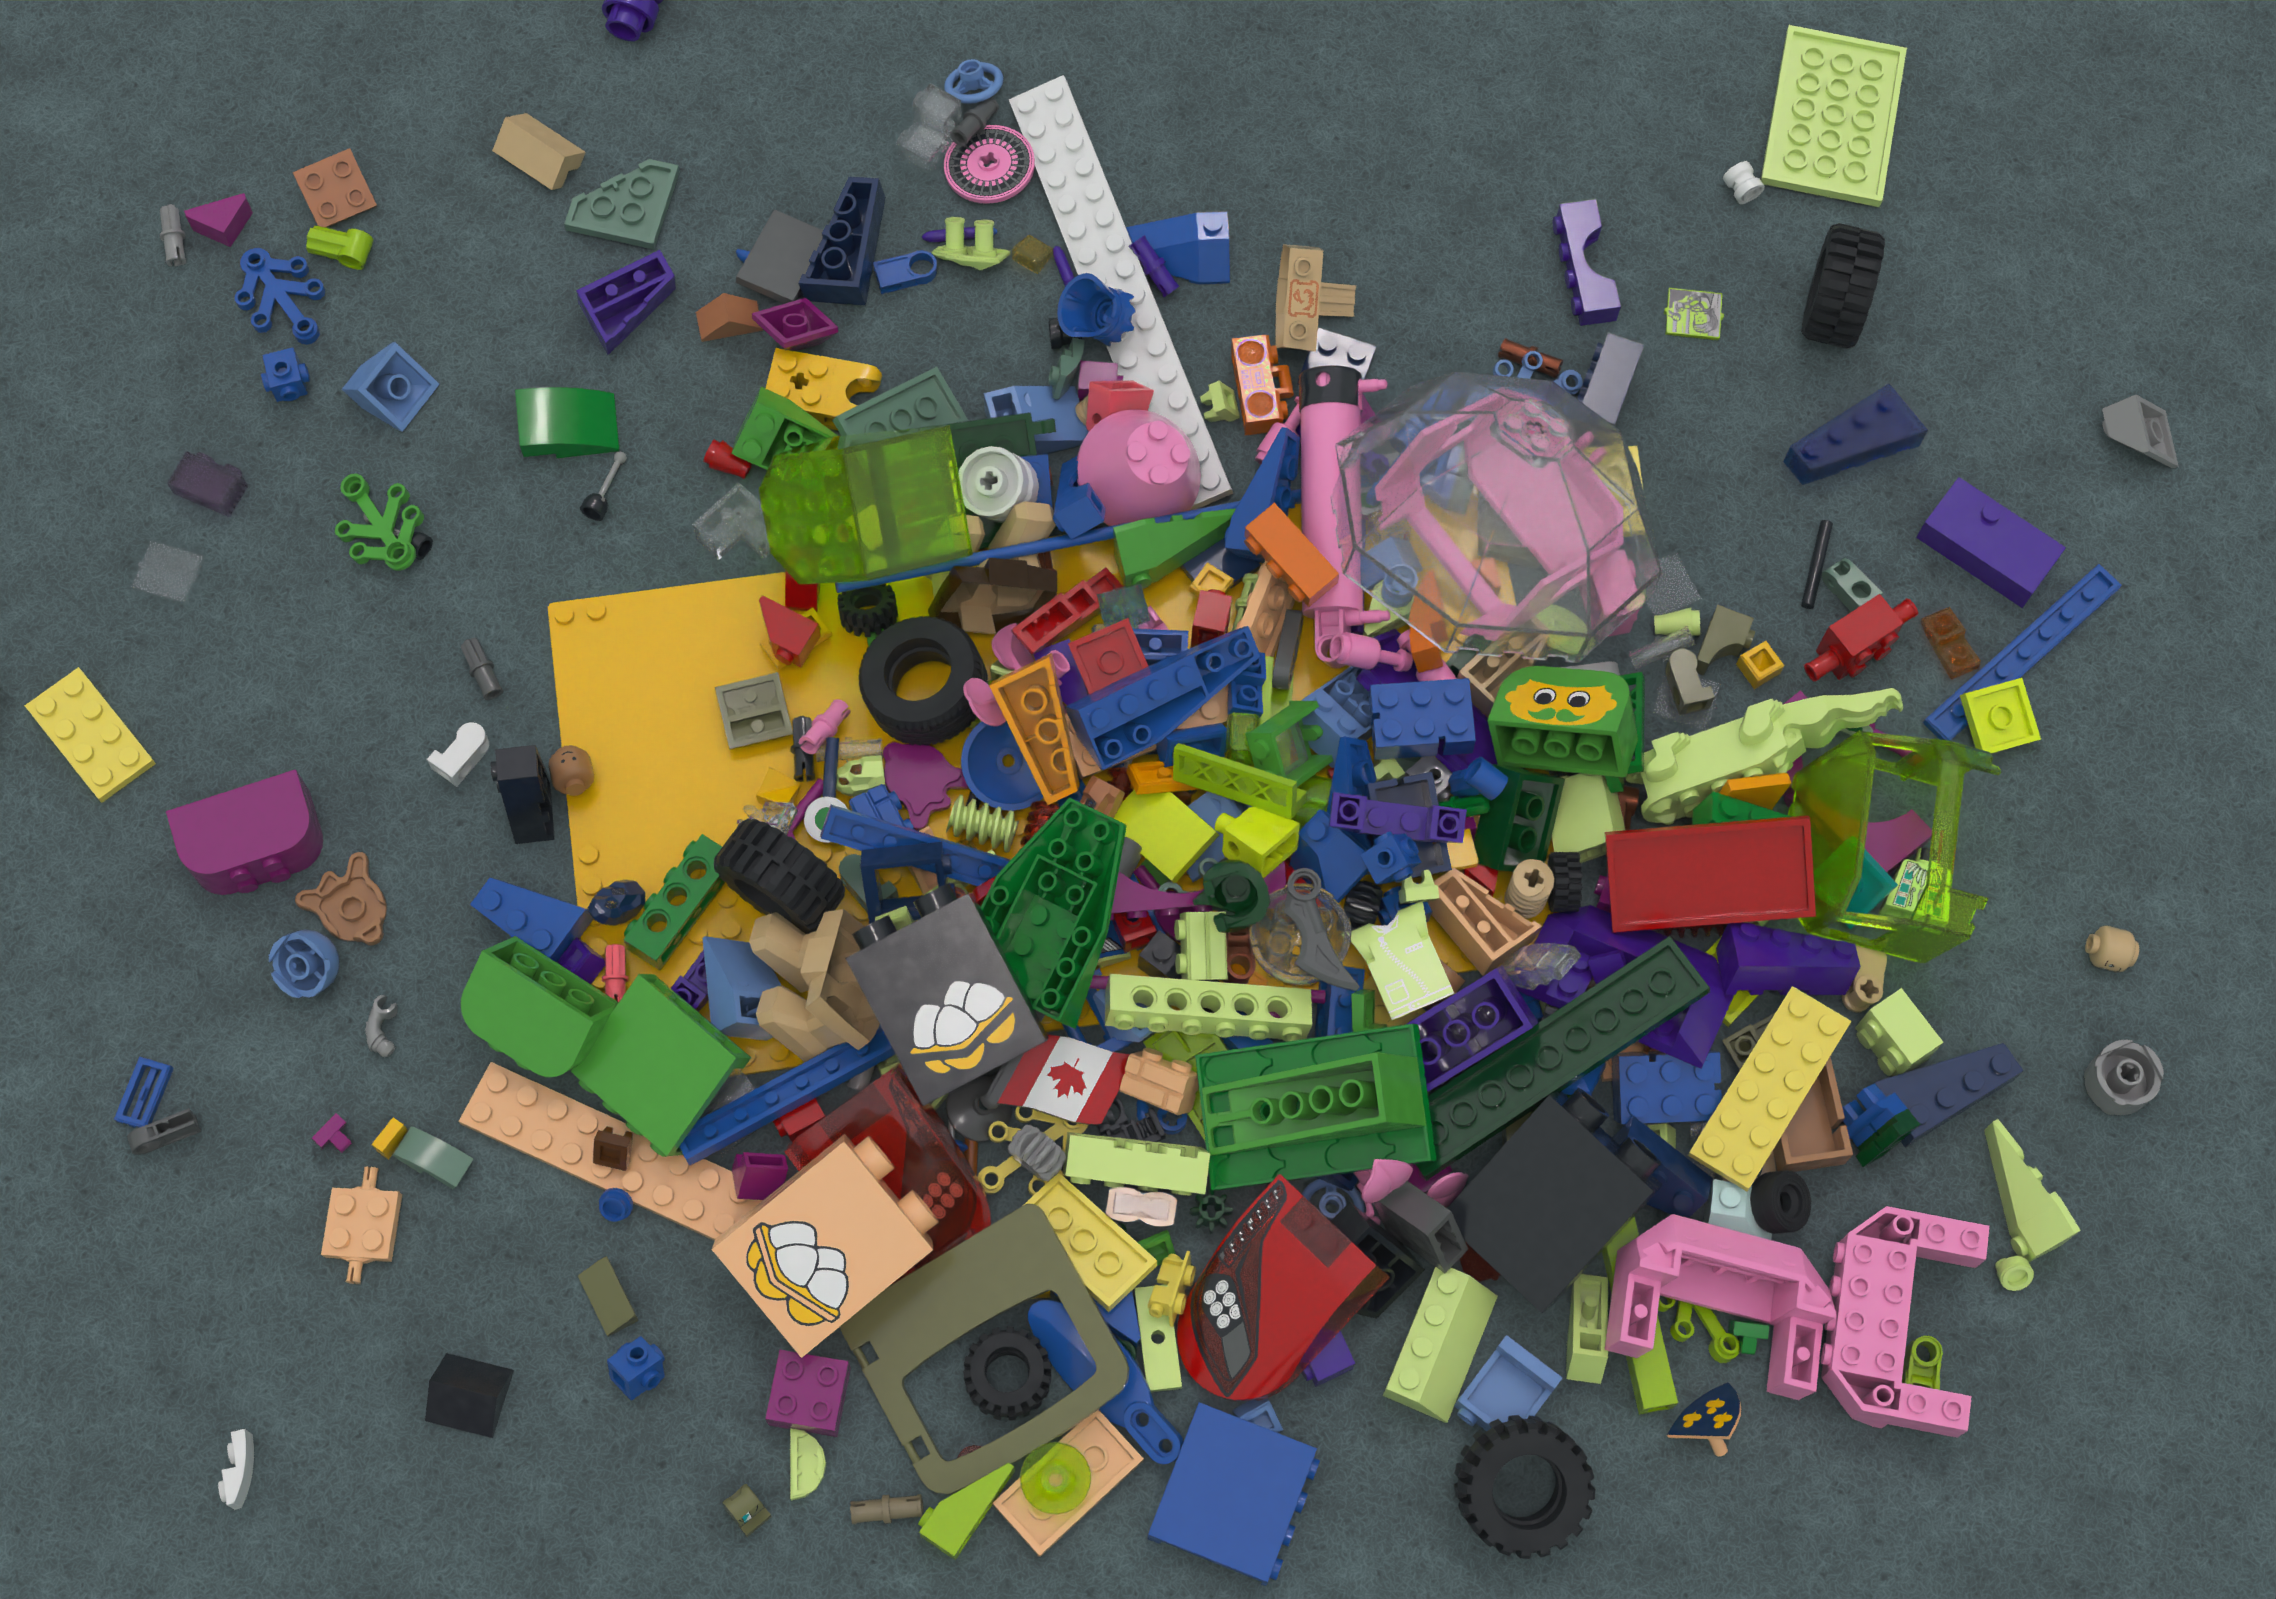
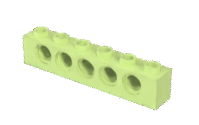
M1110 974L1105 989V1026H1113L1120 1030H1129L1133 1027L1140 1029L1148 1028L1150 1031L1157 1033L1179 1031L1187 1035L1199 1033L1216 1034L1224 1038L1246 1036L1254 1040L1266 1038L1283 1039L1286 1042L1307 1039L1312 1027L1311 989ZM1135 1003H1142L1147 1008L1139 1007ZM1171 1005L1176 1006V1007H1178L1180 1010H1174V1009L1170 1008L1169 1006H1171ZM1203 1008L1211 1009L1214 1013L1206 1012ZM1237 1011H1243L1247 1015H1241ZM1269 1012H1275L1281 1018H1275Z

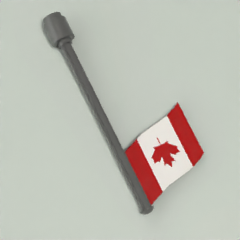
M1125 837L1119 872L1130 879L1141 859L1140 852L1142 847L1134 840ZM1035 1010L1040 1021H1042L1045 1015ZM1047 1034L1049 1036L1047 1041L1002 1064L985 1096L980 1097L981 1103L988 1109H997L999 1107L998 1104L1033 1109L1072 1123L1100 1125L1119 1091L1130 1054L1111 1052L1073 1038Z

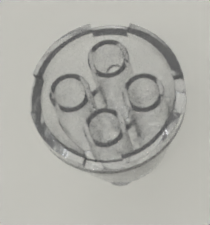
M1294 884L1296 892L1302 895H1308L1314 889L1311 884ZM1285 885L1284 888L1278 889L1269 895L1270 903L1265 917L1260 922L1250 926V947L1258 964L1276 982L1295 988L1311 986L1321 980L1309 975L1295 965L1299 955L1292 954L1293 948L1298 946L1301 951L1302 943L1296 924L1284 914L1287 897V885ZM1321 888L1316 903L1330 943L1337 957L1343 963L1351 943V923L1341 905L1334 899V896Z

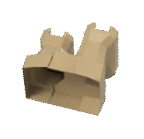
M844 909L824 912L817 931L805 934L779 913H771L755 919L750 936L751 949L756 956L798 991L804 992L809 990L807 1000L782 985L762 991L756 1011L759 1026L804 1062L844 1042L860 1050L872 1040L880 1025L845 959L860 951L852 934L864 926Z

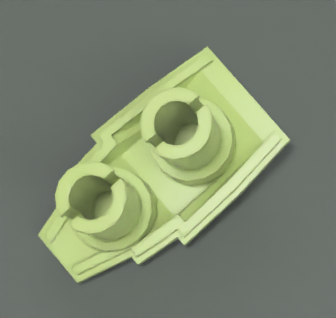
M961 217L945 219L946 245L938 246L932 251V254L940 259L953 261L962 266H971L978 270L999 264L1010 255L1008 250L993 247L994 221L976 220L974 222L975 246L964 245L965 219Z

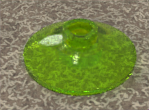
M1052 1442L1037 1447L1027 1456L1021 1468L1020 1483L1025 1498L1037 1510L1048 1514H1063L1078 1507L1086 1498L1091 1484V1472L1087 1460L1076 1448L1065 1443ZM1051 1475H1060L1063 1479L1062 1483L1059 1486H1052L1049 1483Z

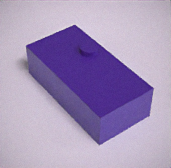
M1960 477L1957 478L1933 510L1916 537L2021 608L2025 606L2066 549L2065 546Z

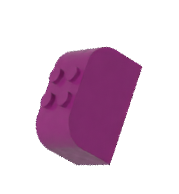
M296 769L166 811L175 847L181 862L202 888L214 894L249 893L258 889V885L269 881L274 883L286 881L291 877V874L311 866L320 855L323 847V834L311 793Z

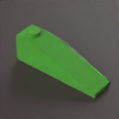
M1236 508L1201 512L1194 519L1186 520L1183 519L1182 515H1173L1170 518V522L1156 523L1154 518H1147L1113 527L1114 557L1125 589H1144L1150 586L1151 583L1159 581L1225 538L1226 529L1230 526L1231 517Z

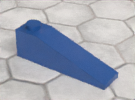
M1227 212L1193 213L1126 227L1132 243L1142 236H1146L1158 257H1163L1166 261L1164 265L1171 276L1188 279L1189 282L1195 284L1230 283Z
M1281 427L1233 513L1230 526L1226 529L1225 548L1239 557L1264 563L1265 559L1260 553L1255 555L1244 542L1246 539L1244 537L1245 527L1274 502L1287 517L1289 508H1295V497H1292L1290 486L1291 481L1297 477L1300 437L1288 428Z
M1346 736L1340 737L1327 807L1329 814L1333 792L1362 796L1360 787L1376 782L1377 777L1366 740ZM1351 832L1367 850L1372 848L1370 835Z

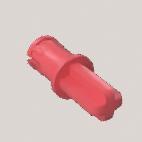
M613 944L605 948V976L602 977V982H605V994L613 999L616 998V1001L619 1002L626 993V982L629 981V977L626 976L625 947Z

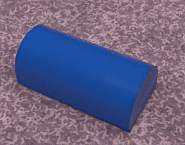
M1222 723L1174 730L1156 744L1160 761H1163L1164 767L1173 766L1174 747L1178 743L1224 757L1228 729Z

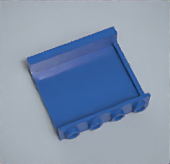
M1199 1402L1147 1539L1159 1544L1161 1542L1261 1581V1585L1266 1586L1269 1578L1277 1579L1283 1560L1277 1558L1281 1545L1288 1547L1293 1536L1295 1526L1289 1523L1294 1511L1301 1513L1308 1493L1303 1492L1302 1488L1306 1478L1314 1479L1320 1460L1314 1458L1317 1448Z

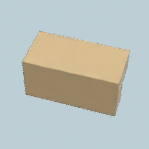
M527 113L505 117L492 150L551 190L563 186L568 172L580 167L586 153Z

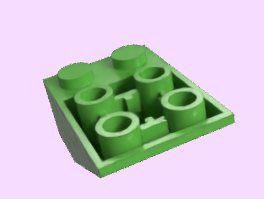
M760 387L736 436L731 454L819 493L844 444V440L791 400Z

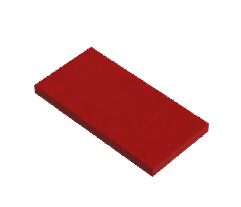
M1809 815L1605 832L1613 933L1816 917Z

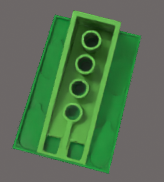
M1406 1024L1195 1055L1206 1150L1210 1152L1209 1176L1211 1190L1213 1191L1270 1184L1279 1174L1287 1181L1367 1171L1372 1170L1374 1159L1398 1160L1409 1165L1437 1161L1418 1024Z

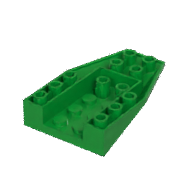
M1069 797L996 875L981 905V909L1029 998L1032 1008L1062 1024L1076 1029L1108 933L1127 825Z

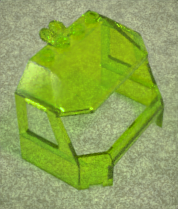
M1859 730L1806 765L1800 771H1797L1792 780V790L1795 792L1788 815L1792 817L1809 815L1816 908V917L1798 918L1809 934L1837 941H1846L1857 946L1882 951L1888 955L1918 963H1926L1970 939L1975 929V925L1971 923V920L1977 909L1984 910L1989 898L1952 888L1964 774L1972 769L1997 776L2000 775L2002 771L1999 766L1992 765L1993 756L1991 753L1948 740L1871 733ZM1873 745L1911 750L1912 752L1897 762H1889L1876 758V751ZM1874 769L1899 775L1902 781L1913 779L1937 786L1926 886L1910 919L1846 912L1862 875ZM1834 922L1888 929L1890 931L1876 939H1869L1828 928V926Z

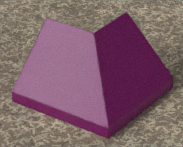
M807 298L752 313V319L784 349L791 351H800L820 345L838 333V326Z

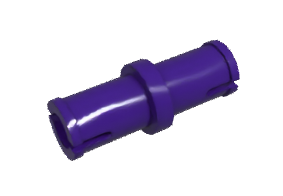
M1145 235L1128 246L1144 267L1145 276H1150L1163 298L1180 287L1165 267L1164 263L1166 261L1164 258L1158 257Z

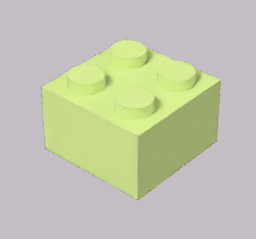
M1902 988L1871 1008L1855 1027L1858 1031L1857 1037L1860 1043L1865 1048L1872 1049L1878 1057L1879 1067L1887 1076H1896L1914 1070L1927 1061L1943 1043L1942 1039Z

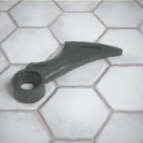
M1300 868L1293 871L1287 882L1284 914L1296 924L1301 935L1302 946L1295 965L1325 983L1357 991L1359 985L1337 957L1328 938L1316 903L1321 889V879L1316 872L1308 868ZM1298 879H1309L1313 884V891L1308 895L1296 892L1294 883Z

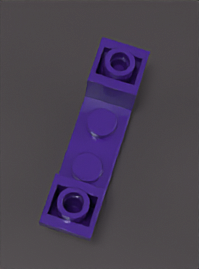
M1333 792L1329 827L1374 836H1381L1387 832H1392L1393 835L1406 833L1413 841L1463 843L1467 809L1436 805L1430 807L1367 800V796Z

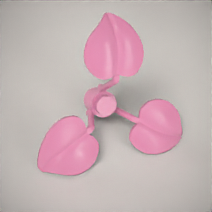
M1017 623L1005 626L995 634L992 640V649L1004 667L1017 670L1034 662L1031 653L1011 632L1017 626ZM1052 650L1050 653L1053 655L1058 684L1061 686L1062 682L1059 679L1070 670V665L1062 653ZM979 678L969 679L964 684L963 690L974 714L989 726H1001L1006 722V719L989 685Z
M1374 1159L1372 1170L1353 1172L1360 1181L1357 1187L1361 1191V1198L1366 1205L1365 1214L1378 1225H1380V1219L1374 1216L1372 1203L1383 1199L1394 1189L1401 1187L1410 1178L1413 1168L1408 1163L1398 1160ZM1462 1172L1448 1174L1435 1182L1428 1190L1427 1195L1447 1208L1462 1192L1469 1176Z

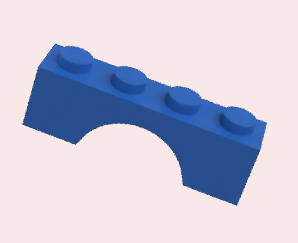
M1077 456L1062 464L1053 515L1057 528L1061 532L1066 531L1071 540L1104 522L1106 512L1105 506L1089 483L1078 486Z

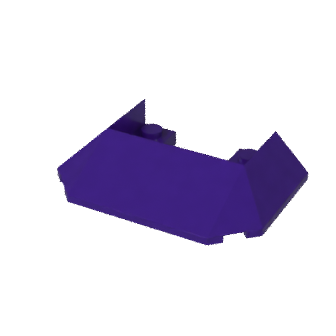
M1592 905L1580 907L1578 912L1550 914L1532 946L1514 985L1519 992L1560 1009L1587 991L1593 978L1588 963L1590 956L1622 949L1628 964L1666 939L1667 936L1652 930L1613 933L1611 913ZM1673 939L1710 987V993L1639 1039L1638 1042L1702 1069L1734 995L1724 994L1719 964L1714 956Z

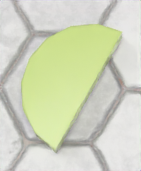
M790 1428V1499L792 1501L805 1498L817 1489L824 1478L826 1460L823 1448L814 1437L804 1430Z

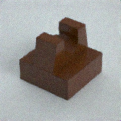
M606 1126L603 1131L598 1130L594 1138L593 1163L626 1171L630 1163L633 1132L626 1131L624 1136L613 1134L612 1127Z

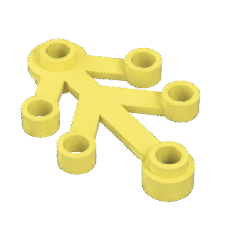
M1016 1107L1015 1116L1022 1123L1037 1120L1054 1124L1043 1133L1053 1141L1063 1136L1062 1150L1064 1152L1067 1132L1082 1134L1088 1127L1085 1124L1070 1125L1066 1120L1031 1109L1032 1114L1030 1117L1023 1118L1019 1114L1021 1107ZM996 1121L988 1128V1137L995 1143L1012 1141V1137L1021 1129L1008 1127L1004 1122ZM993 1127H1002L1004 1129V1136L1001 1138L994 1137L992 1134ZM1011 1156L997 1167L987 1166L983 1168L977 1178L983 1186L985 1193L991 1195L999 1192L1004 1185V1178L1021 1167V1164ZM1061 1170L1059 1171V1173H1060L1061 1175H1063L1064 1177H1070V1176H1065ZM989 1173L997 1177V1183L993 1186L985 1182V1176ZM1034 1174L1028 1184V1191L1032 1196L1037 1193L1032 1188L1035 1181H1041L1044 1185L1048 1182L1037 1178Z

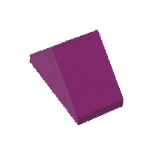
M245 193L184 211L193 231L229 247L232 246L253 213Z

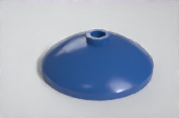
M982 721L978 723L967 736L961 753L962 774L971 792L983 803H989V806L993 808L999 806L1001 810L1007 811L1028 808L1043 799L1044 797L1007 721L997 727L989 726ZM1007 754L1012 755L1014 758V763L1010 767H1006L1002 763L1003 757Z

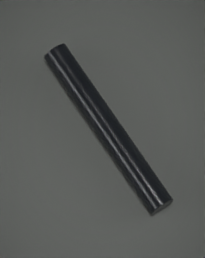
M1828 520L1820 522L1801 603L1803 608H1814L1833 523Z

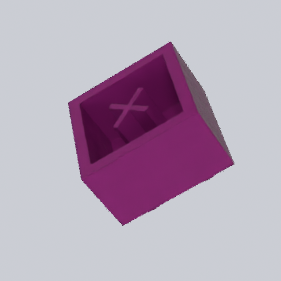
M779 1350L765 1418L768 1425L838 1437L851 1371L849 1362L809 1354L801 1358L797 1352Z

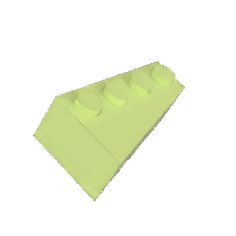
M1067 1132L1065 1147L1067 1158L1063 1164V1174L1070 1176V1182L1090 1184L1091 1179L1104 1181V1186L1113 1188L1124 1187V1184L1138 1185V1190L1158 1192V1188L1169 1189L1171 1193L1178 1195L1206 1194L1210 1152L1202 1147Z

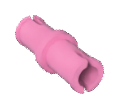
M836 699L823 714L817 715L812 721V727L799 739V744H803L801 749L808 754H815L826 741V738L833 737L837 733V727L850 714V709H846L849 706L844 701Z

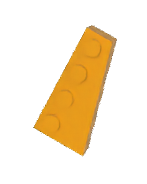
M1050 653L992 681L989 685L1047 805L1077 792L1080 786L1053 655Z

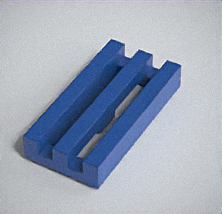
M139 1057L114 1120L135 1128L152 1123L174 1068L167 1064ZM146 1067H150L151 1069L140 1091L131 1117L126 1116L143 1073ZM160 1070L161 1073L159 1075L153 1093L150 1097L142 1119L139 1120L142 1110L149 1096V1093L151 1091V1088L158 1074V1071Z

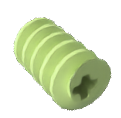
M959 795L953 805L946 832L953 826L954 836L959 837L966 830V840L971 841L978 834L979 844L984 845L990 837L991 845L994 849L1003 841L1004 851L1008 853L1012 846L1019 820H1014V811L1012 810L1003 818L1002 810L999 806L990 814L989 803L986 802L980 810H977L976 799H972L967 806H964L963 795Z

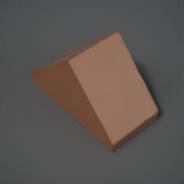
M723 293L696 312L701 341L763 331L752 319V313L759 311L757 301Z

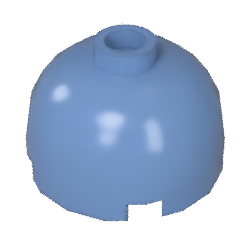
M304 929L289 933L273 944L269 954V962L273 961L274 972L271 973L273 980L283 992L295 998L302 996L310 998L323 992L334 982L339 970V955L335 945L328 937L317 931Z

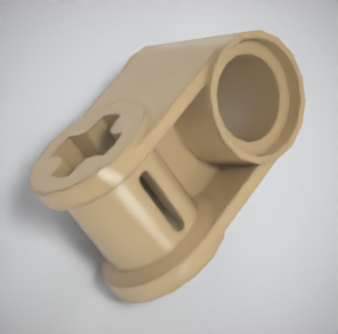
M1856 945L1861 967L1846 995H1842V1001L1848 1010L1860 1013L1882 998L1887 956L1885 952Z

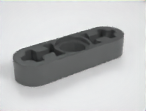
M1286 610L1274 665L1273 688L1290 689L1303 628L1304 615L1300 610Z

